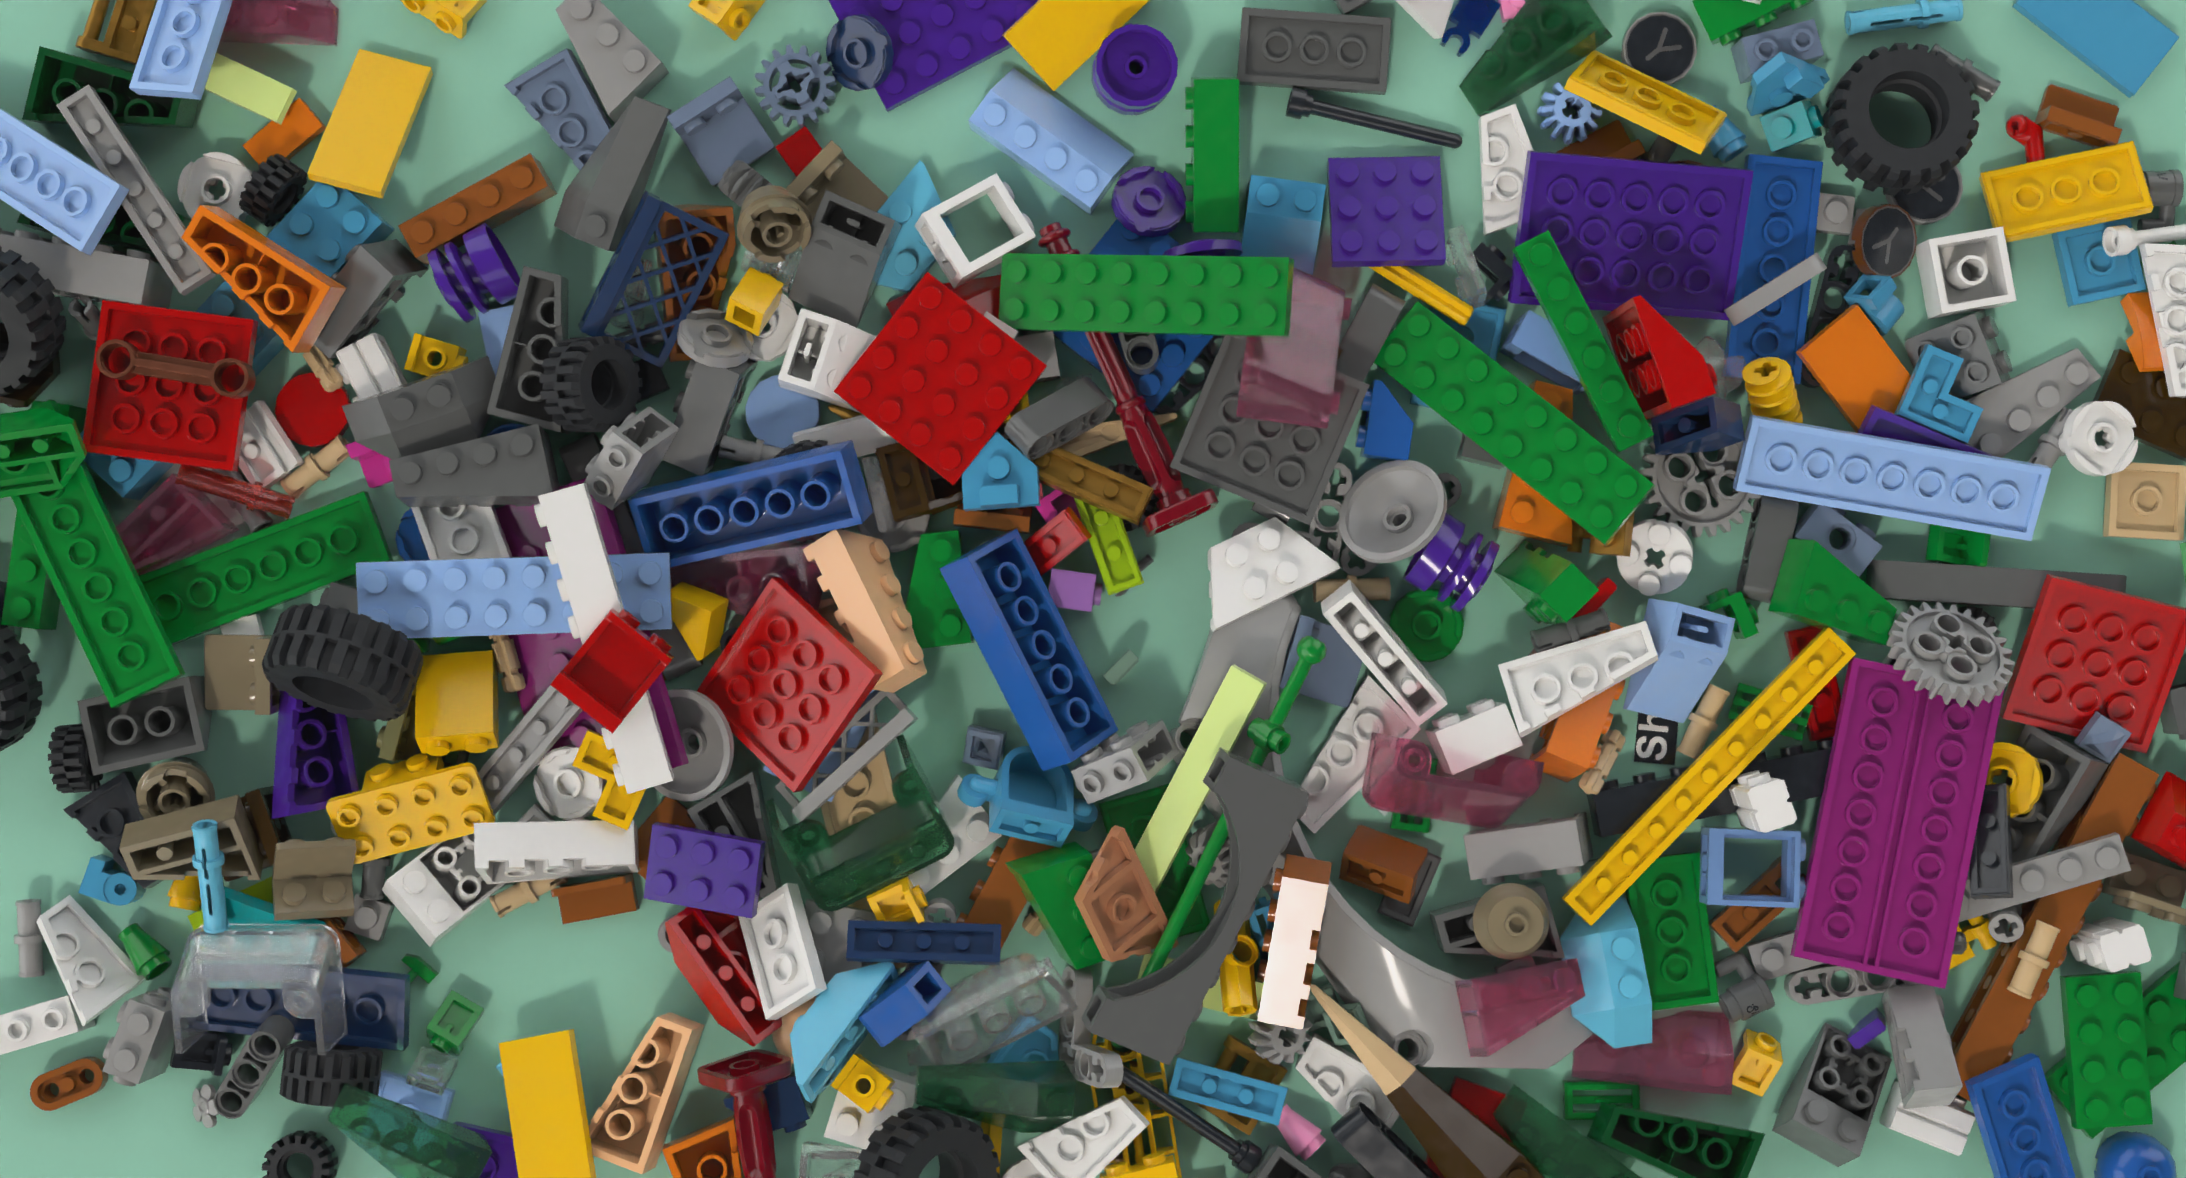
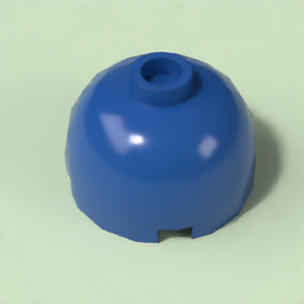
M2120 1131L2106 1138L2097 1149L2095 1158L2098 1160L2096 1164L2097 1171L2094 1170L2095 1178H2177L2176 1163L2170 1151L2157 1139L2148 1134Z

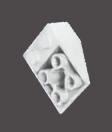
M801 308L778 376L779 386L859 412L837 395L834 390L877 336L840 320Z
M473 833L433 844L388 878L382 891L427 945L431 947L507 883L486 884L476 871Z

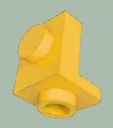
M908 875L866 893L867 901L877 921L903 922L912 917H915L918 924L925 921L924 907L928 906L926 896L920 885L913 886Z

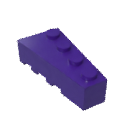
M281 690L279 695L271 819L324 810L330 798L359 791L346 715L334 714L326 709L306 704L307 702L289 696L286 691Z

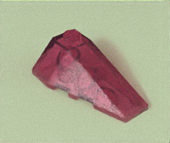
M813 541L753 548L670 567L671 588L683 581L728 598L727 609L747 616L772 577H781L817 612L823 592L817 580L822 575L815 560L808 562L802 550L812 544Z
M1686 1010L1675 1015L1652 1019V1043L1614 1049L1593 1033L1573 1050L1571 1076L1690 1092L1731 1095L1734 1053L1729 1021L1723 1012Z

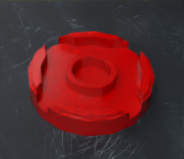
M313 372L297 375L285 383L277 396L275 414L277 421L289 439L300 445L317 448L329 444L337 435H344L349 427V423L342 406L351 403V400H349V395L344 386L333 392H327L319 382L321 379L317 378Z

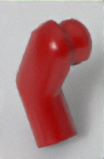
M2022 114L2011 116L2006 122V132L2014 140L2025 146L2026 163L2044 160L2045 150L2042 128Z

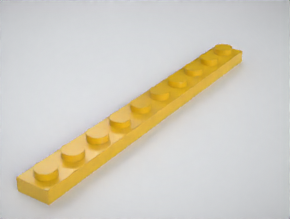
M1824 627L1561 898L1588 925L1592 926L1856 653L1830 627Z

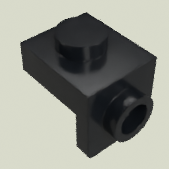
M1482 242L1467 260L1494 283L1480 300L1484 304H1487L1492 298L1499 302L1510 290V282L1508 280L1513 275V269L1505 263L1507 258L1497 247L1492 244L1487 247Z
M176 1027L170 1059L171 1068L211 1071L212 1075L221 1076L223 1066H229L232 1057V1043H228V1038L224 1032Z

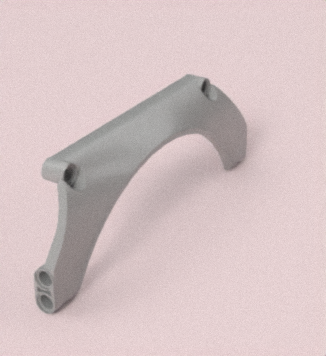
M1292 594L1214 632L1210 628L1195 679L1178 722L1180 726L1169 732L1179 751V754L1173 758L1178 766L1187 751L1180 743L1181 732L1189 734L1193 739L1226 674L1234 664L1267 683L1231 751L1249 760L1256 745L1247 736V729L1250 723L1257 717L1264 720L1269 719L1279 699V686L1286 651L1301 612V606ZM1275 752L1269 753L1262 767L1284 777L1280 755ZM1210 791L1204 803L1218 822L1223 811L1215 793ZM1297 820L1290 831V841L1287 848L1277 856L1272 866V877L1269 883L1263 887L1270 898L1273 899V894L1278 892L1272 891L1276 868L1284 869L1286 854L1316 859ZM1329 880L1315 962L1345 1004L1360 1002L1371 1032L1397 1053L1398 1045L1402 1040L1407 1044L1408 1055L1405 1059L1413 1066L1419 1064L1420 1067L1548 1069L1566 1057L1593 1034L1592 1031L1572 1017L1566 986L1553 989L1527 990L1496 987L1462 979L1434 968L1401 950L1372 928L1347 903Z

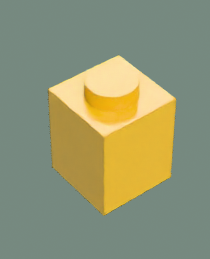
M750 267L729 297L725 320L759 336L779 306L784 283L776 280L768 273H762Z

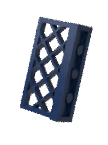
M645 190L578 324L580 331L591 337H614V340H620L625 344V350L630 349L635 356L662 368L677 340L679 324L691 312L729 237V233ZM664 211L679 217L683 232L665 238L661 237L658 223ZM685 221L697 227L688 230ZM655 231L658 240L649 243ZM706 231L718 237L711 251L696 255L690 238L691 235ZM685 237L692 257L671 264L664 244ZM660 246L666 266L645 272L641 262L644 251ZM706 259L701 269L698 261ZM694 263L698 274L695 283L679 289L673 269ZM638 265L641 274L632 276ZM669 271L675 291L653 297L647 278ZM643 279L649 299L628 306L624 295L627 285ZM690 292L684 303L682 294ZM677 296L681 307L678 317L662 322L656 303ZM621 299L624 307L615 310ZM652 305L658 324L637 331L630 311ZM624 313L627 314L632 333L616 337L605 331L612 317ZM673 325L667 337L665 328ZM661 330L665 343L658 356L643 350L639 336ZM635 338L637 346L626 341Z

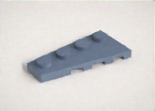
M564 49L504 85L526 107L527 112L551 135L550 138L558 147L567 153L579 170L582 169L612 128L570 49Z

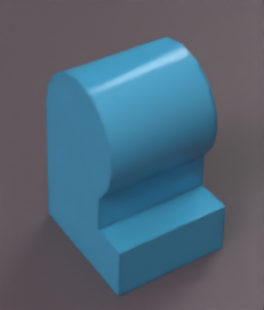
M1863 274L1844 296L1849 307L1853 304L1859 305L1881 336H1885L1904 314L1905 310L1901 301L1893 295L1897 287L1891 276ZM1863 290H1866L1869 295L1866 296L1860 294Z
M101 854L90 858L78 893L113 905L122 906L138 901L143 897L146 888L143 889L126 871L121 872L113 869L115 860L112 857Z

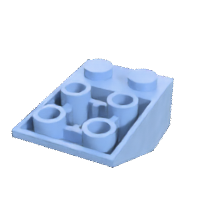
M1649 598L1644 621L1647 622L1658 655V661L1630 676L1623 709L1684 723L1727 656L1735 618L1677 602Z

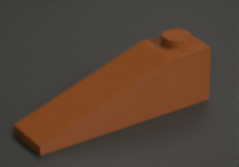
M697 204L674 205L729 233V237L691 312L701 309L718 310L722 292L725 290L727 282L726 276L730 260L733 257L736 246L733 207ZM664 211L658 223L661 237L665 238L683 232L679 217ZM685 221L688 230L697 227ZM654 231V240L656 241L658 239ZM706 231L691 235L690 238L696 255L711 251L718 237ZM685 237L664 244L671 264L692 257ZM660 246L655 247L658 268L666 266ZM706 259L698 261L701 269ZM694 263L673 269L679 289L693 285L698 277ZM669 271L659 274L661 295L675 291ZM690 292L682 294L684 303ZM677 296L662 301L664 322L677 318L681 311ZM673 325L665 328L667 337ZM676 340L669 354V361L691 360L692 358L683 352L678 345V340Z

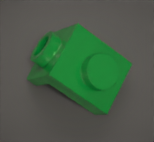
M1930 524L1925 560L1942 564L1986 567L1991 534Z
M1727 588L1720 589L1706 596L1708 602L1699 606V609L1710 612L1723 608L1726 616L1735 618L1733 634L1736 639H1745L1759 633L1755 625L1759 623L1757 612L1750 602L1746 604L1741 591L1729 593Z

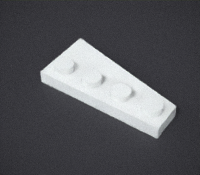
M2144 243L2139 245L2169 397L2186 398V245Z
M1643 621L1499 664V671L1520 738L1658 661V655L1647 622Z
M1369 675L1364 679L1349 707L1345 710L1300 784L1310 794L1307 809L1300 820L1313 834L1421 730Z

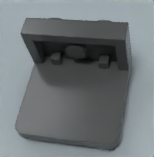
M1984 310L1913 336L1905 342V348L1913 369L1925 344L1932 345L1964 359L1949 392L1950 395L1959 399L2011 379L2009 372L2012 371L2010 358L2005 350H1999L1995 337L1999 336L1997 325L1991 315L1986 316Z

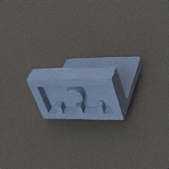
M730 76L667 116L669 122L682 138L708 181L714 187L718 186V183L723 178V173L736 160L744 161L751 165L775 148Z
M1299 615L1285 656L1279 687L1284 689L1299 659L1296 651L1298 642L1302 637L1309 635L1324 642L1327 652L1325 658L1320 663L1312 665L1298 694L1344 708L1349 707L1362 660L1332 625Z

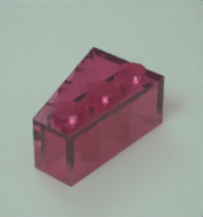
M174 473L116 527L139 576L159 569L239 531L234 523L189 476Z
M1577 958L1554 960L1455 981L1470 1057H1488L1585 996Z

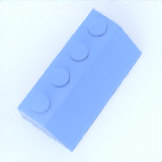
M1014 68L990 89L968 120L972 131L1089 215L1093 213L1134 156L1132 152Z

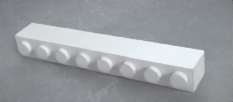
M587 483L539 495L540 504L534 505L540 527L547 526L551 541L545 543L549 560L552 565L558 563L562 579L557 580V586L563 602L569 601L573 611V616L568 617L571 633L574 639L581 638L582 645L611 609L618 613L622 608L624 609ZM647 690L613 734L605 727L601 728L607 750L614 748L618 763L612 765L616 782L619 787L625 785L627 794L671 782L674 779V773L649 690Z

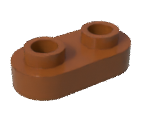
M87 1056L38 1076L30 1088L32 1102L42 1110L52 1111L99 1092L108 1081V1073L102 1071L105 1065L104 1062L96 1057ZM87 1069L94 1073L93 1081L86 1079L85 1071ZM52 1083L59 1087V1094L57 1096L52 1094L50 1090Z

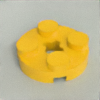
M2005 742L1994 743L1985 785L1997 784L1993 783L1994 775L2000 776L2002 770H2007L2008 777L2013 779L2012 785H2009L2011 818L2026 814L2033 809L2043 790V773L2040 763L2036 757L2020 746Z

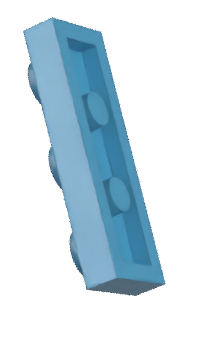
M1178 1057L1168 1095L1278 1126L1288 1088Z

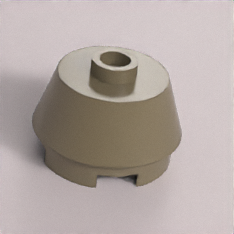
M776 185L762 186L753 190L743 201L737 223V236L740 243L748 251L754 253L756 259L769 263L786 261L785 255L793 253L800 246L803 250L808 245L811 238L812 216L808 207L787 189Z
M178 756L161 761L142 775L136 787V799L141 815L144 819L215 801V790L205 769L198 762L187 757Z
M1504 883L1489 889L1479 899L1473 913V929L1477 940L1487 952L1498 958L1515 960L1532 954L1544 942L1549 929V914L1544 901L1534 890L1522 884Z

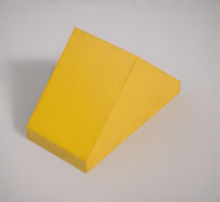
M682 581L671 588L672 620L698 662L720 646L729 599Z

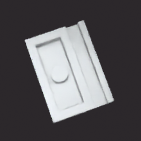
M257 400L253 403V406L246 410L239 467L255 492L262 493L290 474L291 470L305 462L264 400Z

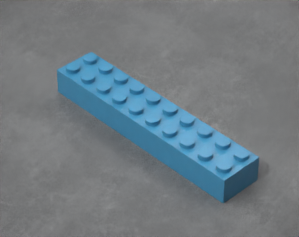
M317 182L266 237L331 277L336 272H340L346 265L345 257L353 247L358 244L363 245L384 241L395 229L354 191ZM225 280L195 312L258 321L252 369L255 376H257L285 347L284 341L273 329H269L258 318L259 315L245 300H241L231 290L232 287ZM84 430L80 433V436H81V438H82V441H83ZM88 452L84 459L123 498L141 500L173 466V463Z

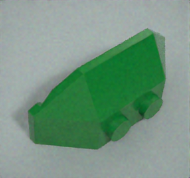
M47 407L0 414V498L65 488L87 455L74 419Z

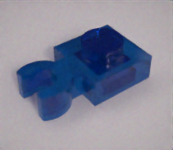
M1460 0L1448 19L1457 26L1448 29L1444 33L1440 45L1444 47L1450 38H1457L1461 42V47L1456 55L1458 57L1463 56L1470 45L1469 35L1472 34L1480 39L1501 4L1495 0Z

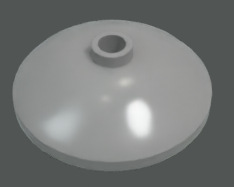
M1394 460L1372 468L1352 485L1342 502L1339 512V530L1345 544L1358 557L1374 563H1391L1412 556L1433 539L1444 521L1447 510L1445 487L1431 468L1417 461Z
M691 689L669 690L668 695L689 763L672 768L674 773L673 781L654 786V788L673 800L684 802L696 801L716 792L727 779L734 758L733 735L725 715L710 698ZM696 737L699 739L700 746L696 742Z

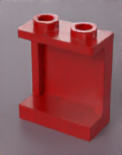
M623 608L619 613L614 609L609 611L603 621L550 684L612 734L674 658L669 653L672 648L670 644L655 633L648 637L638 629L641 622Z

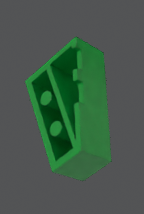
M1073 841L1062 845L1061 848L1054 847L1006 862V865L1015 876L1022 888V893L1039 917V922L1059 956L1078 970L1105 961V959L1102 958L1074 900L1080 885L1093 863L1092 853Z

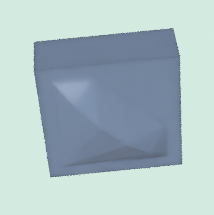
M2096 711L2074 742L2110 764L2132 733Z
M973 724L969 725L962 763L998 770L1003 760L1007 732Z

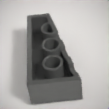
M523 267L487 414L530 425L539 424L542 428L568 434V431L563 429V425H557L552 421L553 414H547L544 408L547 404L546 400L541 399L540 391L543 390V383H539L540 374H544L545 370L542 367L544 359H550L548 352L552 347H558V342L568 339L567 278L539 269Z
M539 424L389 460L396 497L409 507H458L459 505H477L478 507H493V505L532 506L540 504L539 495L560 490L549 435Z

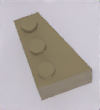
M239 794L125 824L119 849L133 880H184L185 876H198V871L192 864L195 846L191 826H193L194 822L205 819L215 820L218 823L219 849L224 853L225 863L222 865V875L248 876V880H260L264 857L260 853L257 837L247 817Z

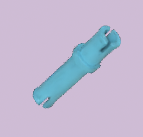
M1916 0L1912 4L1846 11L1844 17L1845 30L1848 35L1911 26L1925 29L1929 27V24L1957 22L1963 18L1962 0Z
M205 819L194 822L193 826H191L195 846L192 864L198 871L204 921L203 930L206 933L216 934L226 931L229 927L222 875V865L225 863L224 853L219 849L218 823L215 820Z

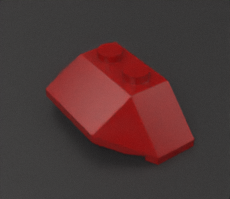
M686 907L665 922L675 964L719 1025L752 1047L759 1044L782 1026V1018L778 1020L765 1019L738 916Z

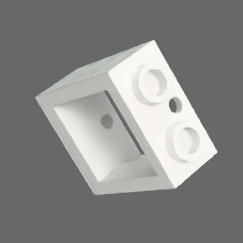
M997 173L922 213L915 224L917 231L954 289L1002 263V256L1005 254L1019 253L1027 249L1036 237L1031 219L1025 213H1021L1014 202L1015 197L1012 189L1006 182L1001 181ZM987 194L1014 238L969 262L942 218Z

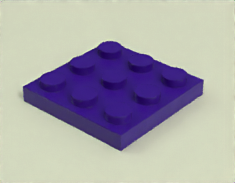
M1440 156L1328 158L1327 174L1332 267L1437 266L1445 264L1446 250Z

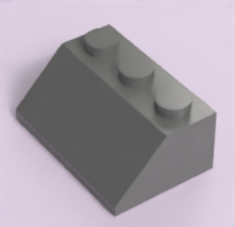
M187 676L175 679L116 708H111L105 695L77 701L93 775L201 752L208 748L212 710L205 708L204 676Z

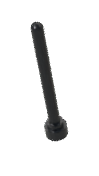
M1292 87L1286 109L1287 117L1301 119L1302 116L1309 117L1312 114L1453 149L1459 148L1462 145V137L1459 134L1314 100V95L1307 94L1308 90Z
M1123 1065L1122 1083L1227 1152L1228 1158L1232 1160V1166L1244 1174L1250 1173L1257 1166L1262 1156V1149L1250 1140L1243 1141L1239 1139L1236 1141Z

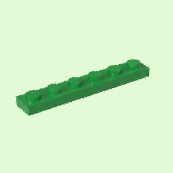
M1549 230L1514 247L1512 251L1616 452L1619 453L1653 436L1652 429Z

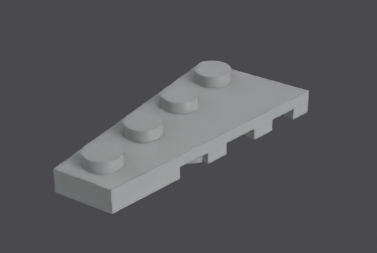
M2076 348L2002 384L1965 399L1964 401L1984 408L1969 442L1965 444L2002 458L2101 378V376L2079 349Z

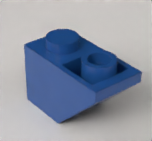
M1374 380L1370 384V389L1368 388L1360 410L1366 411L1365 425H1358L1355 447L1361 448L1360 457L1385 461L1408 460L1414 423L1383 381Z
M926 961L905 969L858 1019L877 1043L884 1047L926 1017L947 996L951 988L931 963Z

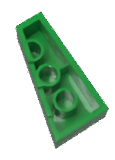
M1191 77V87H1185V110H1191V125H1185V148H1192V163H1185V185L1192 186V201H1185V222L1192 223L1193 232H1239V79L1236 77Z

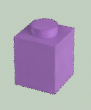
M1052 568L1049 593L1057 608L1092 612V605L1100 606L1103 583H1096V574Z

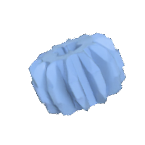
M1557 82L1552 86L1553 93L1545 92L1541 97L1546 105L1540 106L1537 109V114L1548 118L1540 124V128L1543 130L1552 127L1554 131L1550 134V139L1553 141L1560 133L1563 134L1565 145H1569L1574 136L1578 141L1583 142L1587 138L1586 131L1594 132L1598 128L1596 121L1593 119L1600 118L1602 110L1592 107L1594 103L1565 90L1564 86ZM1567 105L1568 110L1573 107L1577 112L1573 119H1571L1572 115L1566 117L1562 112Z

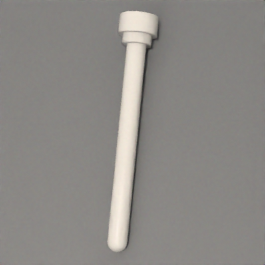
M2186 224L2137 231L2126 225L2110 226L2104 230L2102 236L2103 248L2108 256L2113 257L2127 255L2136 246L2144 243L2153 244L2186 239Z

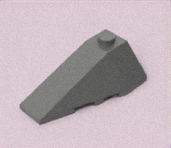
M635 96L565 190L554 223L555 227L576 239L604 250H616L643 196L668 122L667 116L670 115L671 109Z
M2027 724L2014 745L2024 748L2038 759L2043 773V790L2039 800L2034 804L2030 812L2011 818L2012 863L2048 852L2091 796L2109 765L2079 746L2039 727ZM2007 774L2006 784L2009 786L2012 785L2013 779L2008 777Z

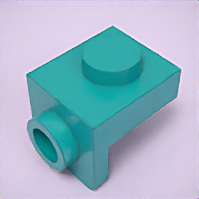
M1801 100L1759 117L1771 152H1777L1810 138L1822 136L1820 127L1824 126V120L1818 106H1812L1811 101Z

